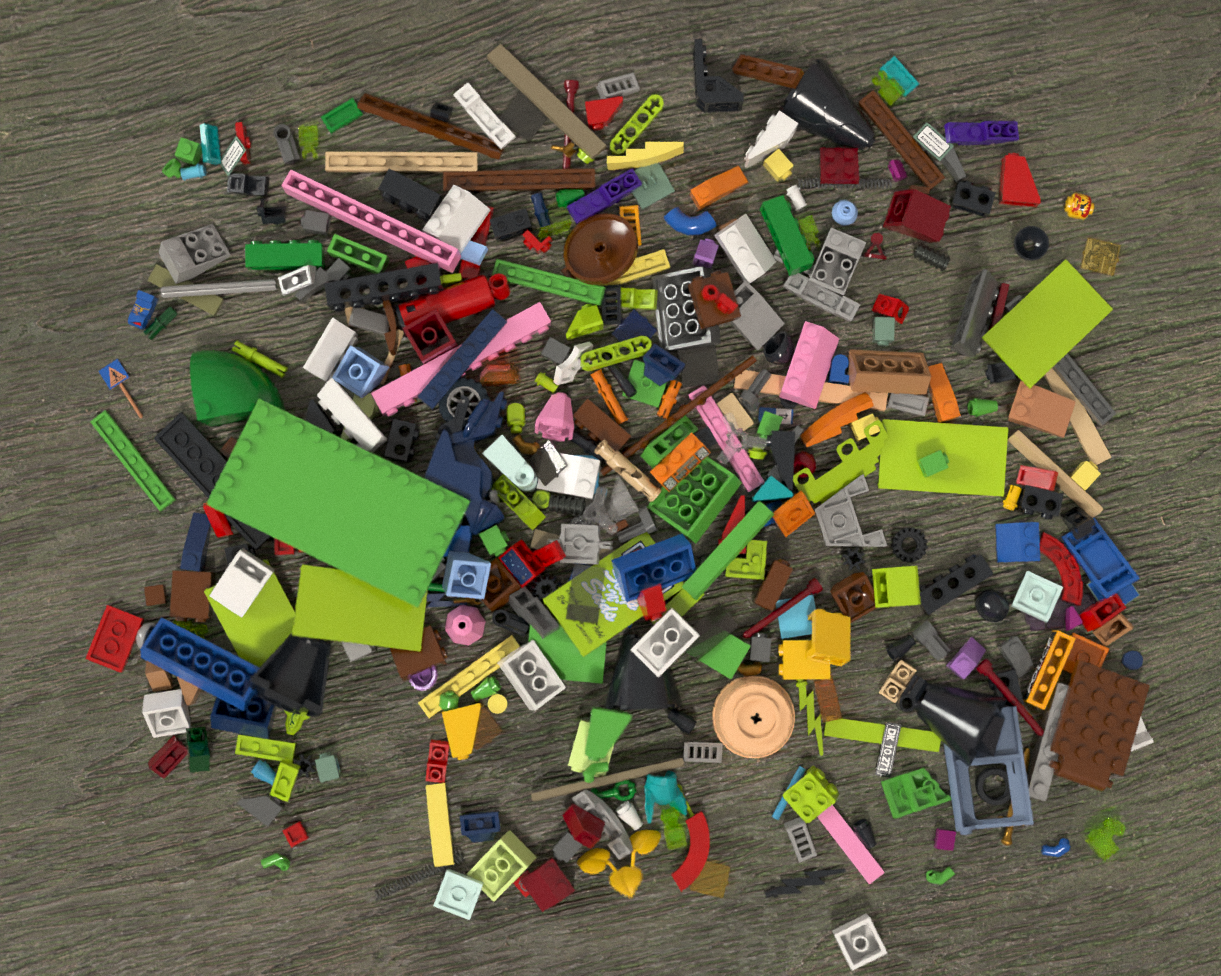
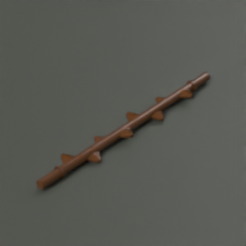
M752 355L739 366H735V369L691 402L682 404L679 411L631 447L623 448L621 454L628 459L639 449L646 448L651 440L698 405H704L707 398L739 374H743V371L757 362L756 358ZM607 464L600 469V472L605 476L613 469Z

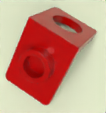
M882 294L878 295L872 311L895 318V321L899 324H903L909 310V306L900 299ZM902 307V315L898 317V311Z

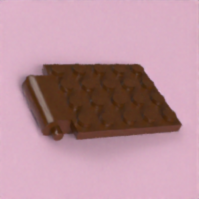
M1076 660L1050 747V751L1059 754L1057 761L1051 760L1049 763V767L1054 769V775L1098 791H1104L1106 787H1112L1113 781L1109 780L1111 773L1123 777L1150 685L1090 663Z

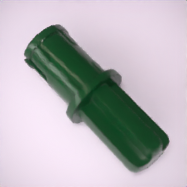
M169 307L158 318H155V321L143 331L144 334L149 335L148 338L153 340L163 329H167L166 326L178 315L177 311Z

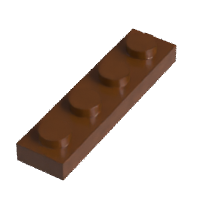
M742 54L732 68L734 74L796 89L804 75L801 68Z

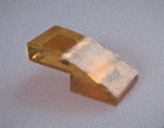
M833 678L815 681L814 688L822 722L842 719Z

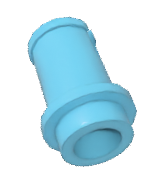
M197 163L196 166L181 168L182 179L203 178V176H206L204 164Z

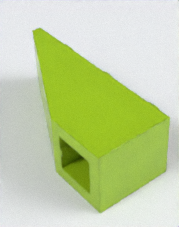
M504 474L493 484L492 490L497 491L498 496L532 530L546 518Z

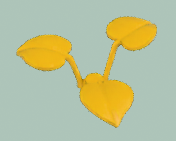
M640 830L631 835L629 838L633 848L631 867L624 866L617 870L608 861L611 856L610 852L602 848H595L585 852L578 859L577 865L588 874H597L603 871L606 865H609L613 870L609 878L611 886L618 892L632 898L642 880L641 870L635 867V854L638 852L644 855L651 852L661 839L659 831Z

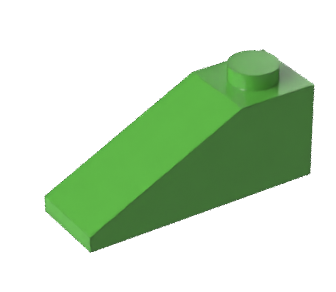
M685 415L650 443L641 454V457L653 469L690 433L694 434L697 432L698 428Z

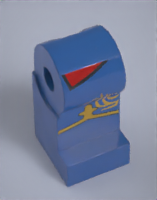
M138 290L136 302L128 318V324L144 330L152 317L159 299Z

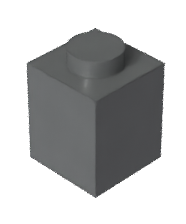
M306 210L305 215H302L301 218L303 230L306 233L329 235L331 216L328 213Z
M550 337L541 352V356L560 365L571 355V349Z
M756 633V637L751 636L749 660L770 661L772 639L767 638V634Z
M568 830L552 849L554 851L553 855L562 862L564 860L567 863L580 849L582 844L574 840L571 832Z

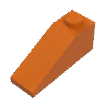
M737 166L691 189L690 196L700 211L747 184L748 181L740 167Z
M942 363L929 366L932 377L928 388L938 423L960 417L956 397Z

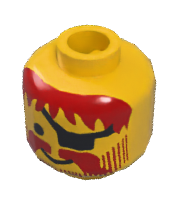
M1073 193L1071 197H1067L1064 211L1067 212L1068 217L1084 220L1089 214L1092 215L1094 203H1092L1090 196Z

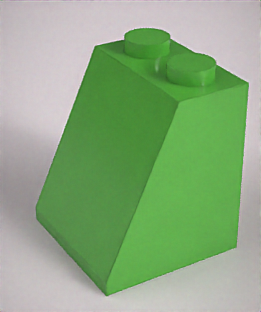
M593 706L584 756H588V760L600 761V758L604 759L631 720L632 714Z

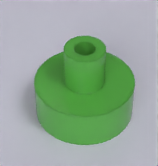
M175 158L171 159L164 166L162 173L168 178L173 175L180 178L181 171L179 169L181 163Z

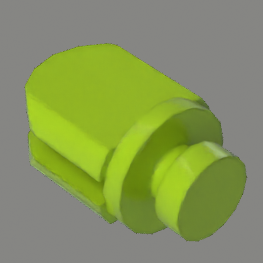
M512 403L506 411L508 427H512L511 433H521L522 427L525 426V409L519 403Z

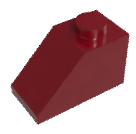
M572 803L562 816L574 840L591 849L601 839L605 822Z

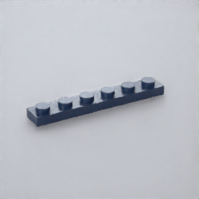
M492 309L422 390L418 398L433 410L507 324V321Z

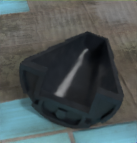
M821 58L817 59V64L813 63L805 72L796 89L791 90L786 97L784 105L780 106L777 113L781 111L798 123L797 129L806 131L809 134L830 139L831 142L858 148L860 151H863L866 147L870 148L876 141L874 130L860 108L855 106L844 86H841L828 64Z

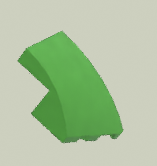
M715 626L698 637L684 652L732 679L751 646Z
M924 768L881 781L893 819L951 800V797L942 791L939 784L930 777V774Z

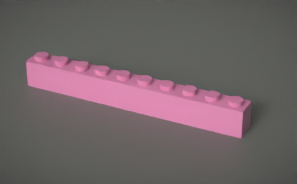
M293 170L289 171L282 184L286 194L432 264L438 263L441 268L453 273L461 258L457 248Z
M539 302L507 319V324L467 370H476L482 366V362L486 360L490 362L498 358L499 353L502 351L509 352L516 348L515 344L521 341L526 343L537 332L542 334L549 330L551 320L541 303ZM461 345L372 392V398L383 416L386 414L391 416L398 412L397 408L403 405L405 407L412 405L415 402L414 399L418 398L422 390Z

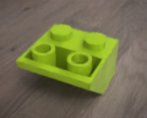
M917 566L872 569L875 608L921 604Z

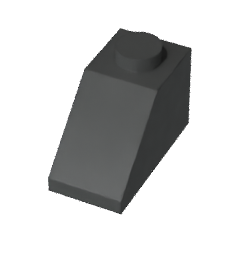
M1011 636L997 646L1011 669L1016 670L1018 679L1035 668L1028 651L1018 636Z
M270 794L242 798L237 803L267 827L275 821L285 807L282 804L283 800Z

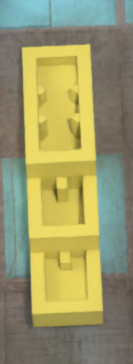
M645 142V149H626V156H607L608 170L632 169L666 161L684 153V142Z
M446 784L426 785L434 866L454 865Z

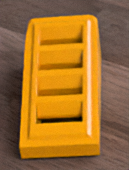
M638 205L619 207L620 217L627 221H636V223H630L633 229H636L638 246L642 245ZM635 213V216L624 217V214Z

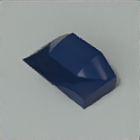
M656 344L643 357L645 363L644 376L659 386L674 380L684 370L686 365Z
M499 811L460 815L461 835L467 836L472 843L493 841L495 835L501 831Z

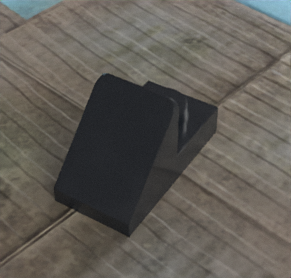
M1077 506L1060 515L1075 539H1079L1092 532V527L1096 525L1094 519Z

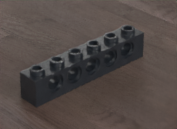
M438 263L324 283L327 305L335 312L344 311L345 308L349 307L362 308L365 304L379 305L387 300L396 302L404 297L418 298L421 294L426 293L435 295L444 290L442 271ZM421 279H427L424 285H418ZM408 282L406 288H399L401 283ZM383 286H389L386 292H381ZM370 289L369 294L362 295L363 290ZM351 292L349 298L343 299L345 293Z

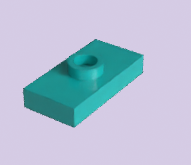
M895 56L880 68V71L904 98L920 84Z
M206 123L200 124L203 162L214 165L221 164L218 127Z

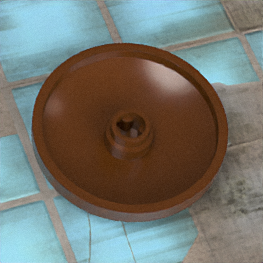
M615 214L594 215L580 222L569 234L564 246V261L570 273L577 280L590 285L607 284L620 278L632 266L638 252V238L630 223L624 218Z

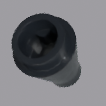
M908 635L905 638L890 643L886 651L893 661L901 660L916 643Z
M674 708L667 717L683 733L686 732L687 734H690L697 724L694 717L679 712Z
M866 818L860 819L852 825L854 828L853 832L867 849L877 845L871 823Z

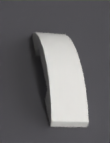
M469 83L453 94L471 118L500 149L516 138L509 128L483 102L479 94Z

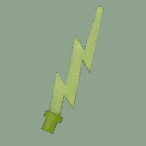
M796 679V687H799V711L806 705L808 735L815 728L818 750L822 756L821 714L815 719L814 692L812 690L806 697L807 680Z

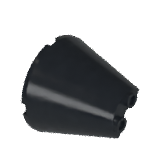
M291 633L251 677L249 687L251 690L256 689L258 691L257 695L280 709L297 715L305 712L308 717L320 716L323 711L331 644L326 643L325 639L293 636Z
M638 634L626 635L627 638L622 639L605 708L639 710L682 707L671 667L669 666L657 677L631 651L641 638H638Z
M929 683L924 691L926 695L923 700L920 699L916 704L917 716L966 766L970 767L979 752L977 748L995 715H1000L1007 699L949 685Z

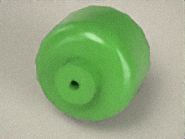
M446 691L440 695L439 706L442 710L450 711L458 708L459 696L453 691Z

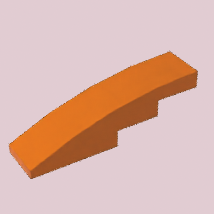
M864 392L845 401L814 422L800 435L801 440L806 447L841 434V426L858 420L856 413L874 406L872 399Z

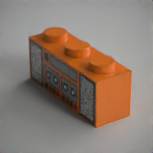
M690 433L650 473L670 492L711 452L693 433Z

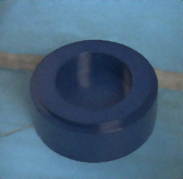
M1127 651L1122 657V663L1129 670H1137L1142 666L1143 658L1137 651Z

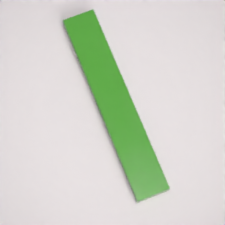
M496 259L492 275L498 273L505 275L509 283L601 306L606 289L604 286L586 284L577 279Z
M104 410L90 421L159 511L162 512L176 501L172 493L107 410Z
M759 501L683 584L682 588L697 601L774 516V513Z

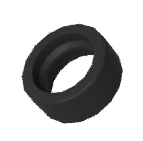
M991 767L980 772L976 778L975 788L983 801L992 805H1001L1010 800L1011 794L1006 771ZM990 775H999L1006 783V790L1000 797H990L984 791V781Z

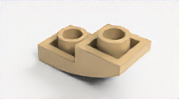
M899 660L879 693L896 703L917 669L904 660Z

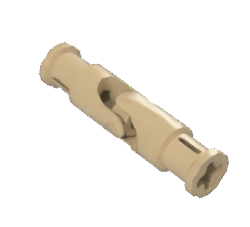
M606 440L600 442L595 448L594 452L603 457L606 463L637 491H641L646 495L650 502L659 496L661 489L650 482V478L618 450L615 451L609 446Z

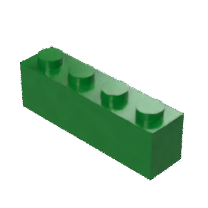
M784 195L762 202L760 212L789 277L811 269L814 256L811 251H808L806 238L798 229L799 223L797 218L793 217L789 201H786Z
M291 240L289 243L281 244V241H270V244H262L261 241H251V244H245V267L248 270H297L307 265L316 266V269L320 267L325 269V246L319 243L318 240H309L308 243Z

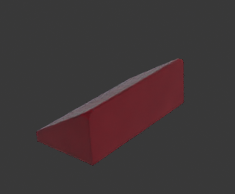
M173 735L149 760V768L165 779L187 755V746Z

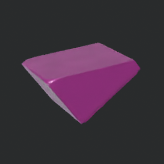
M891 160L888 168L894 182L907 178L901 160Z
M1073 606L1065 609L1066 631L1080 625L1083 621Z
M937 828L934 848L953 851L956 831Z

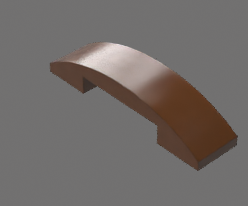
M389 300L383 301V306L391 331L384 333L389 351L394 356L398 349L399 329L395 312Z

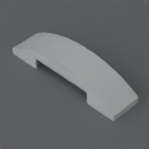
M800 273L788 277L783 286L785 289L842 319L851 322L860 307L859 303L808 281L809 278Z
M586 789L571 798L577 806L605 822L603 831L611 840L607 845L618 859L625 857L633 851L630 839L622 823L604 801Z

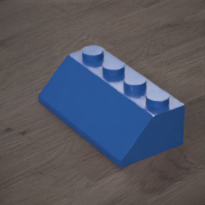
M683 534L611 560L615 577L626 602L637 599L643 590L660 584L661 588L664 589L685 581L696 571L691 544Z

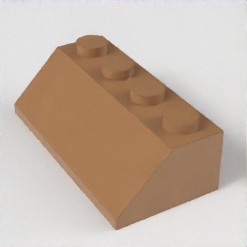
M849 349L848 375L852 391L926 395L932 376L923 353Z

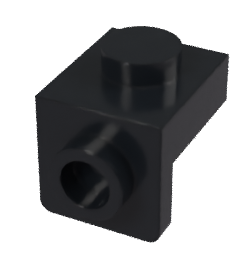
M261 198L260 205L257 206L258 217L262 218L263 224L277 225L286 223L287 209L286 206L267 207L266 199Z
M1005 362L987 365L986 377L992 384L1018 379L1017 375Z

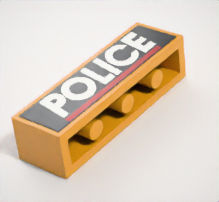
M1052 630L1023 696L1024 702L1045 710L1076 638L1058 630Z

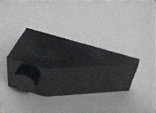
M772 430L770 435H767L766 446L770 447V454L785 487L791 491L793 490L795 431Z

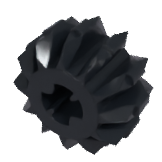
M546 573V580L543 579L541 574L538 575L541 582L533 580V583L538 586L530 587V590H537V593L532 594V596L536 597L539 595L538 599L541 602L542 599L556 591V586L562 584L561 581L554 583L557 576L554 575L550 581L549 573ZM550 584L552 592L544 595L542 593L544 590H541L542 586Z

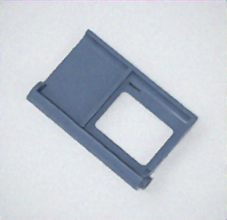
M1016 706L1003 707L998 716L1004 718L1005 721L995 755L991 756L978 752L971 766L996 763L1006 764L1013 808L1012 817L980 820L976 818L969 767L944 744L956 831L960 832V835L972 834L974 829L1034 824Z

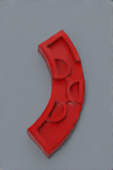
M1043 532L1040 537V553L1048 557L1059 571L1063 587L1061 600L1081 606L1083 581L1076 559L1063 543Z
M702 811L685 820L690 834L689 852L680 867L671 873L680 891H683L695 881L708 857L710 836Z

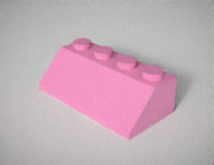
M805 321L779 397L816 409L839 341L837 336L822 326Z

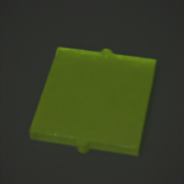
M571 219L541 227L538 234L539 239L568 231L572 223Z

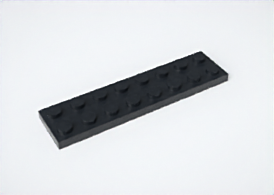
M180 412L154 439L198 488L210 498L228 461L183 412ZM225 514V517L255 550H258L272 537Z

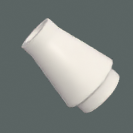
M625 801L616 809L617 816L634 830L643 825L632 803Z

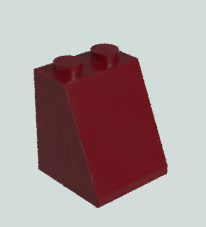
M916 189L895 191L883 228L928 243L940 242L944 234L946 221L950 216L951 206Z
M437 309L403 328L423 364L458 346Z

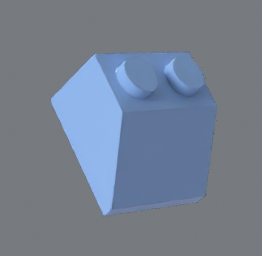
M350 345L332 378L359 397L364 398L381 383L389 366L362 348Z
M449 551L442 584L446 596L484 599L491 562L470 553Z

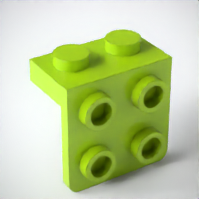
M814 765L807 770L804 777L783 794V798L805 823H810L834 804L839 796L836 786L833 783H829L825 779L823 771L819 768L817 769Z

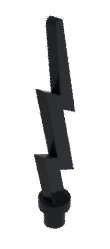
M846 869L804 872L810 878L783 879L781 881L788 887H775L774 885L771 886V889L765 890L764 893L766 898L772 896L776 898L778 895L802 894L796 886L826 885L819 877L844 873Z

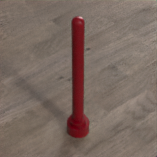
M565 80L564 89L566 90L565 93H567L566 107L574 114L575 94L579 90V81ZM566 134L564 139V147L570 142H572V140ZM564 155L563 169H570L571 157L568 158Z
M814 577L808 581L809 584L806 585L804 590L743 633V637L745 639L750 638L810 594L813 595L821 592L823 588L818 580Z
M986 658L976 666L977 671L984 676L987 675L1013 706H1016L1019 714L1036 734L1042 736L1044 734L1043 728L995 674L992 667L993 664L989 659Z

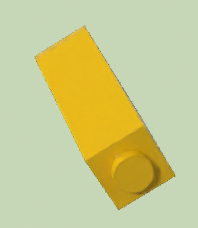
M481 703L442 712L452 758L457 757L458 760L469 758V754L473 753L482 708Z

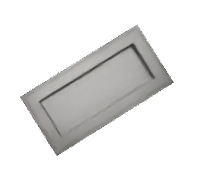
M890 393L887 408L924 417L929 397Z

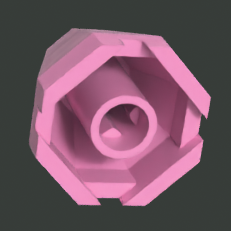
M558 392L551 395L536 419V434H539L540 431L543 438L559 442L565 441L566 437H569L568 440H572L574 421L571 399L565 393Z
M460 605L448 613L445 631L454 643L469 646L483 637L486 620L478 608ZM461 622H465V629H462L460 626Z

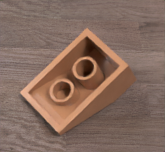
M1020 381L1008 421L1064 438L1076 401L1039 386L1033 385L1029 389L1024 382Z

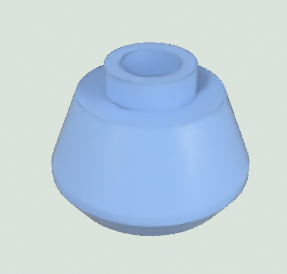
M841 200L833 206L832 217L836 223L847 226L856 220L858 210L853 202Z

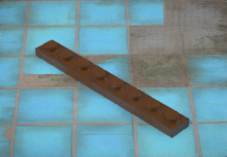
M365 93L358 102L357 108L366 113L375 114L385 120L397 122L402 126H408L416 129L418 132L430 134L437 139L452 142L454 145L463 146L473 152L485 154L490 158L499 160L505 151V147L500 149L490 138Z
M595 168L443 172V191L449 192L453 185L468 192L595 189Z

